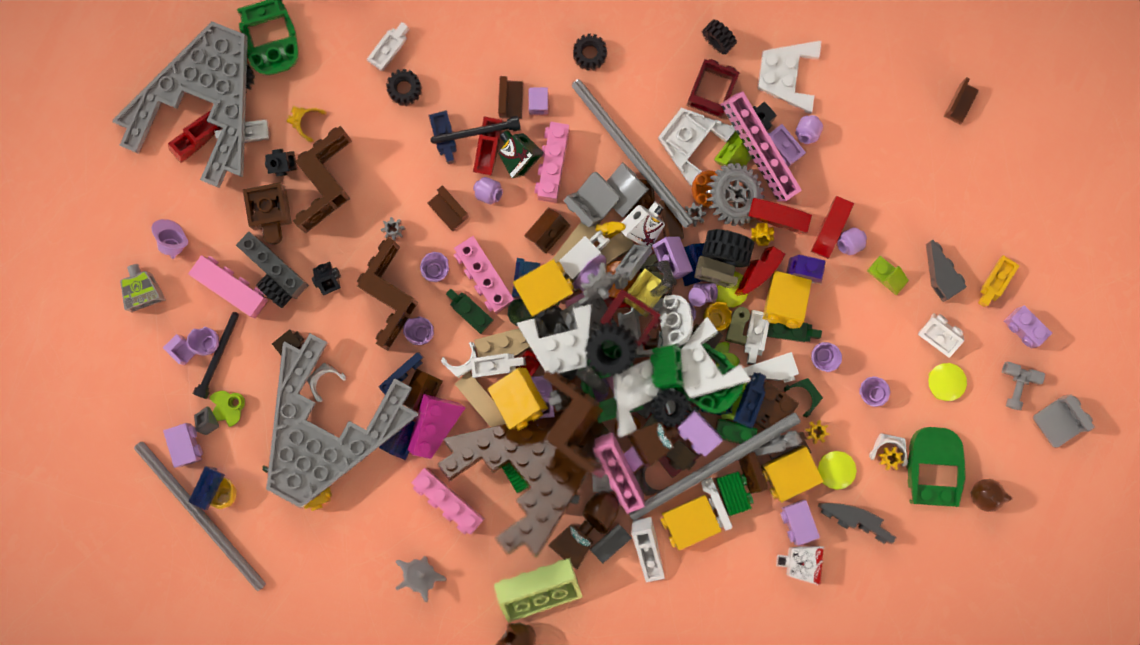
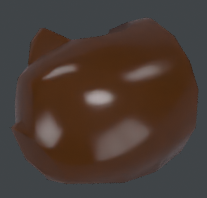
M982 479L974 485L971 491L973 503L980 510L986 512L997 511L1004 503L1012 500V497L1005 492L1003 486L992 479Z
M602 490L591 497L582 515L600 534H606L617 517L620 504L612 493Z
M520 622L507 624V631L496 645H534L536 634L530 625Z

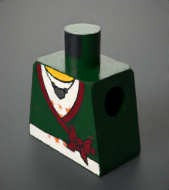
M506 130L500 135L504 145L498 154L511 178L523 177L544 154L524 133L512 135L509 130Z

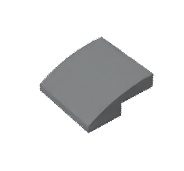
M624 162L607 180V183L620 195V200L613 209L622 218L629 213L649 190L636 177L637 174Z

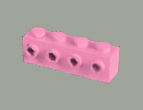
M550 122V127L545 129L544 138L547 139V144L542 147L544 154L541 157H544L543 164H539L538 175H541L540 182H536L535 193L538 194V200L557 203L569 136L568 124Z
M474 236L454 247L457 252L454 254L459 264L464 263L466 266L465 274L469 280L472 278L475 280L477 285L474 288L480 296L482 294L485 296L487 301L484 303L490 312L494 310L497 314L515 302Z
M201 255L188 275L250 317L256 318L268 301V299L263 297L265 294L257 287L254 290L248 286L250 283L242 277H239V279L233 276L234 272L226 266L223 269L217 265L219 262L211 256L206 258Z
M611 432L595 438L593 452L603 465L602 469L606 471L605 474L609 478L612 490H615L617 493L619 504L623 505L627 514L645 507L644 493L614 433Z
M424 468L412 481L413 489L422 496L424 494L429 498L428 503L435 509L439 507L444 511L442 515L450 522L454 520L458 524L457 528L466 535L468 533L471 535L485 519L428 468Z

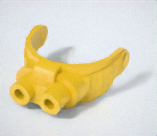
M293 105L291 109L293 114L288 116L286 122L292 124V127L308 142H314L312 138H309L302 132L301 118L309 111H316L326 115V111L317 108H298Z
M606 222L603 225L597 224L595 230L596 232L601 230L605 238L611 239L621 233L626 226L620 222Z

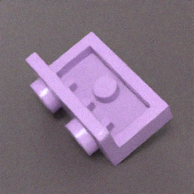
M783 124L779 125L771 133H768L788 167L805 155L804 149Z

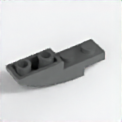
M819 503L818 505L822 509L821 513L830 519L832 516L839 520L837 523L845 529H848V527L855 529L857 524H859V529L867 534L869 531L876 535L875 539L884 545L886 542L893 544L897 538L880 527L883 522L882 518L866 510L839 503Z

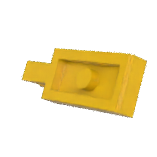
M1002 255L981 287L980 292L983 295L978 304L985 307L989 305L991 300L996 301L1001 297L1020 265Z

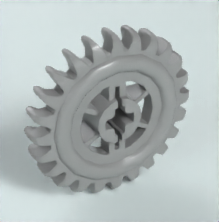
M739 163L724 165L721 167L722 171H715L718 176L713 175L710 177L714 182L707 184L712 187V190L706 191V193L712 195V197L707 199V201H713L709 208H716L713 215L721 214L718 218L719 221L726 218L724 224H729L732 221V226L737 224L742 226L744 222L750 223L751 219H754L748 216L753 198L764 199V195L761 194L764 188L759 187L762 181H757L758 175H752L753 169L747 170L746 165L741 166ZM739 182L743 183L746 188L744 189V187L740 186ZM738 203L743 204V207L738 208Z

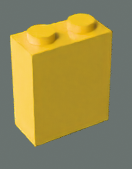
M554 259L513 282L532 317L573 295L572 290L574 286L569 278H564L562 274L565 272L560 262L556 263Z
M774 271L770 279L762 319L773 324H784L793 329L800 328L805 319L812 280Z
M517 368L487 388L509 429L521 430L528 426L527 422L532 419H539L544 415L542 412L548 409L526 368Z
M804 445L761 465L763 468L762 473L772 487L769 489L774 500L778 499L781 503L824 482L807 447Z
M701 495L661 513L663 516L660 519L665 530L669 529L671 534L668 537L672 547H677L678 550H682L722 532L706 495Z

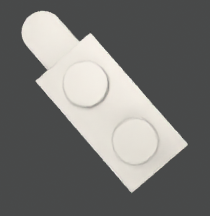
M601 230L590 240L586 236L583 237L558 261L561 263L564 271L574 281L590 260L602 255L600 251L610 242L609 238H605L602 235L603 232ZM596 240L600 243L597 247L593 245Z

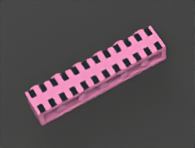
M739 92L720 104L778 202L787 201L802 191L744 92Z

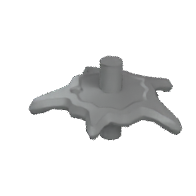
M601 262L597 276L591 273L587 276L590 282L581 284L585 297L580 299L578 304L583 305L600 297L603 299L608 298L610 295L608 291L620 276V271H616L614 275L609 272L606 273L605 263Z
M426 556L421 560L414 559L410 563L396 560V564L403 570L404 577L403 582L395 588L396 590L410 587L413 592H419L424 601L428 602V590L433 589L436 581H446L445 576L435 572L433 566L428 564Z

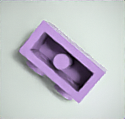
M665 237L652 245L665 280L680 279L693 272L680 237Z
M1025 305L1016 308L1004 320L1008 328L1013 333H1016L1022 342L1030 348L1039 347L1052 334Z
M696 409L685 417L686 420L684 422L681 421V425H678V433L684 440L689 439L693 443L691 447L697 454L702 453L704 456H707L723 441L722 436Z
M184 423L163 430L174 468H180L202 460V448L197 444V432L192 424Z
M806 500L781 507L783 512L780 515L783 523H787L790 530L787 531V535L791 543L794 542L795 545L799 546L820 538Z

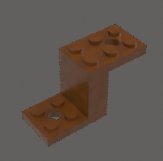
M341 126L330 130L327 137L316 141L313 144V148L302 152L295 161L323 196L321 199H315L311 203V207L306 211H300L293 220L296 226L305 233L350 199L323 165L352 142Z
M389 237L386 241L383 240L378 247L379 252L376 257L373 256L368 262L369 268L357 280V287L396 311L394 314L391 313L386 321L387 326L384 330L381 329L376 336L377 342L375 344L387 351L418 304L413 297L381 278L400 249V246Z
M546 371L543 378L573 400L548 433L545 440L591 475L602 479L606 473L602 469L603 465L594 458L586 457L588 453L577 447L603 412L598 407L600 403L589 395H584L585 392L556 371L553 374Z

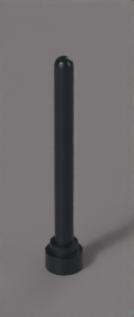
M518 115L511 116L506 122L433 136L430 142L437 144L505 129L513 130V132L520 131V122Z
M237 312L231 314L201 385L198 384V387L194 388L192 394L204 399L208 398L210 394L208 386L239 317Z

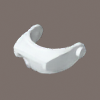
M469 342L470 348L472 349L470 359L477 358V354L474 349L476 348L474 342ZM442 357V364L458 378L472 370L470 359L461 366H452Z
M323 363L307 379L311 391L318 402L323 401L316 389L317 381L322 375L329 372L336 373L343 381L346 380V376L343 373L340 374L326 363Z
M880 433L872 452L870 451L869 458L874 460L880 446L885 443H892L903 453L902 461L904 463H901V466H907L905 438Z

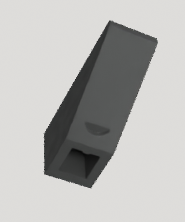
M934 240L928 242L926 250L931 286L941 301L944 302L967 286L963 276L959 273L957 274L953 268V262L943 254L941 245Z

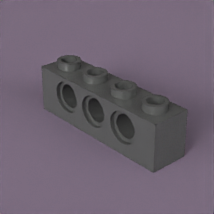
M248 231L236 244L242 252L293 298L297 299L309 286L251 232Z

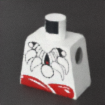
M789 547L788 556L777 555L776 566L787 567L786 575L820 585L824 547Z

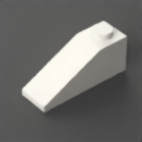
M792 352L743 368L751 378L753 373H761L766 376L765 380H783L784 383L795 380L794 376L799 374Z
M652 517L633 520L632 536L645 581L651 582L665 579Z

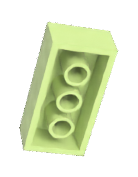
M570 559L559 560L554 564L541 566L537 570L521 573L516 577L503 579L494 584L498 604L508 623L582 598L579 583Z

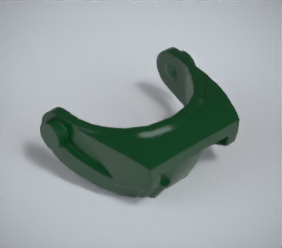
M809 378L790 386L786 385L783 390L786 392L792 387H802L810 393L812 406L802 415L806 418L811 415V412L823 398Z

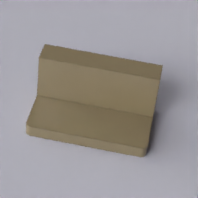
M704 256L699 257L694 278L729 289L736 286L738 277H734L735 266Z

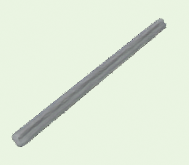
M580 79L574 81L572 88L659 197L664 200V203L683 227H689L693 223L692 218Z
M793 413L645 500V507L630 512V517L632 520H636L796 426L801 422L800 418L796 413Z
M139 442L134 447V450L256 591L261 590L266 585L263 579L144 442Z

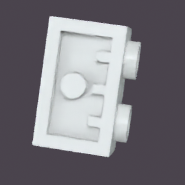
M933 313L930 320L918 332V335L950 358L965 341L964 332L957 326L952 327L947 323L948 320L941 314L937 316Z

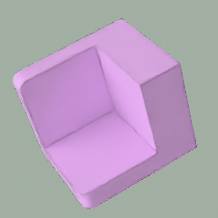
M548 87L529 88L530 115H548Z
M178 334L163 347L181 365H185L196 355L189 349L187 340Z

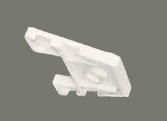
M822 41L764 50L757 89L811 114L814 95L795 93L799 57L818 60Z
M681 108L659 135L658 140L689 185L692 186L695 177L702 172L688 161L710 131L724 142H727L736 130L733 125H727L722 123V121L704 117V115Z
M592 305L573 309L578 329L543 338L539 337L535 319L517 323L545 372L549 371L552 374L555 371L563 373L587 367L588 360L585 357L587 354L585 347L589 339Z
M708 317L681 349L683 387L690 398L751 381L741 365L722 376L702 346L704 342L718 334Z
M650 359L629 367L621 375L616 373L613 377L619 437L637 430L630 410L653 400L654 397L658 398V392L662 393V390L656 388L652 382L654 367ZM673 400L668 401L666 404L669 414L675 411L676 405Z

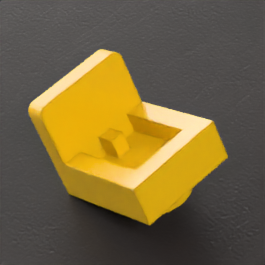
M330 487L320 493L321 496L315 497L306 504L304 508H311V511L323 508V503L331 501L332 493Z

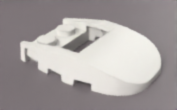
M679 295L664 296V298L659 299L653 308L661 314L660 319L662 321L660 324L664 346L676 345L680 347L689 340L692 333L693 319L691 308L688 302ZM631 307L630 312L626 314L620 312L617 314L619 327L621 324L625 325L624 329H630L632 331L631 336L635 335L638 340L641 336L639 316L643 315ZM641 344L636 350L638 352L635 358L650 357L653 353L652 349L645 351Z

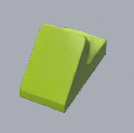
M879 256L867 270L868 273L895 295H898L909 281L900 266L895 268L882 256Z

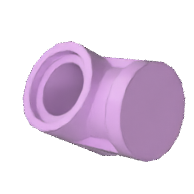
M696 283L690 290L688 298L692 305L700 307L707 302H715L718 290L714 283Z

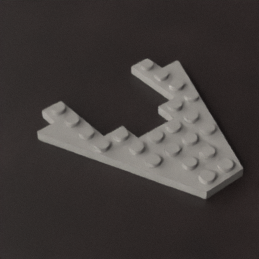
M212 21L113 119V123L127 128L119 146L139 154L161 103L178 109L186 92L213 103L214 105L207 121L222 128L200 180L220 188L227 171L243 177L247 36Z
M309 333L300 350L286 342L283 343L266 490L299 508H303L419 415L403 405L412 387L394 378L366 430L348 421L339 438L307 421L316 403L302 396L300 392L328 344Z

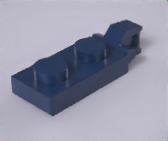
M447 110L429 115L434 136L453 132ZM455 140L437 143V150L440 156L445 155L447 164L455 163L453 152H457Z
M420 352L413 355L378 386L380 390L386 395L394 378L402 382L409 376L407 372L411 368L416 370L423 364L421 360L424 356Z
M753 373L751 381L746 384L733 421L747 428L754 426L766 393L763 387L766 379L765 375Z

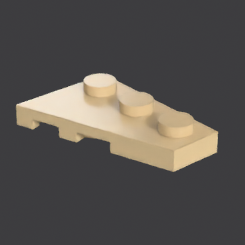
M519 328L474 340L478 357L506 353L514 354V357L530 348Z

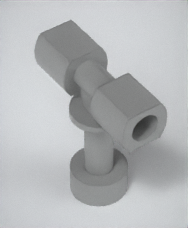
M1009 361L1004 362L1002 373L1013 376V381L1016 382L1012 399H1007L1006 407L1021 411L1023 402L1020 401L1024 384L1029 385V382L1037 385L1043 384L1045 373L1033 369L1025 370L1021 368V365Z

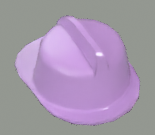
M167 219L157 220L152 224L151 229L157 241L158 250L175 259L176 255L180 254L188 244V239L182 228L176 222Z
M600 255L590 260L578 278L573 282L574 288H580L583 292L584 289L581 288V284L590 282L587 279L589 274L593 273L597 276L600 263L606 264V257Z

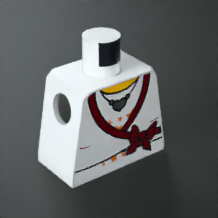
M654 202L649 210L641 205L637 206L621 222L626 226L621 232L638 244L652 248V245L665 226V223L658 217L664 208L657 202Z

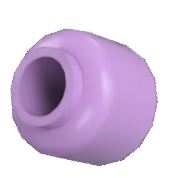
M817 116L802 117L795 131L798 140L804 144L815 143L822 133L823 124Z
M483 177L474 184L473 190L475 191L476 199L490 205L501 199L503 189L498 181Z
M853 227L841 233L837 246L842 253L854 255L866 247L867 236L860 229Z

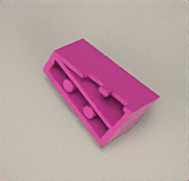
M424 394L407 450L412 455L432 459L466 407L458 402Z

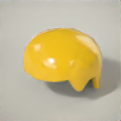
M717 301L708 305L704 311L703 319L705 320L708 317L715 329L721 332L729 327L732 311L727 307V303Z
M224 477L215 478L212 486L207 488V500L212 507L217 509L227 508L235 501L237 490L229 479Z

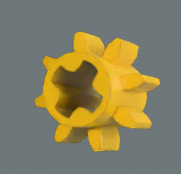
M757 223L755 228H751V239L754 242L756 241L758 246H768L770 241H774V228H769L768 223Z
M818 420L816 425L813 422H809L811 427L804 429L809 435L806 438H812L813 444H817L818 439L824 443V437L830 435V433L826 432L828 425L822 426L821 420ZM818 428V431H821V435L816 437L813 430Z
M886 447L884 448L885 453L878 454L881 457L879 465H886L885 470H890L891 466L894 470H898L897 465L904 463L900 460V456L903 453H897L896 447H892L891 451ZM891 456L894 458V462H890L887 457Z

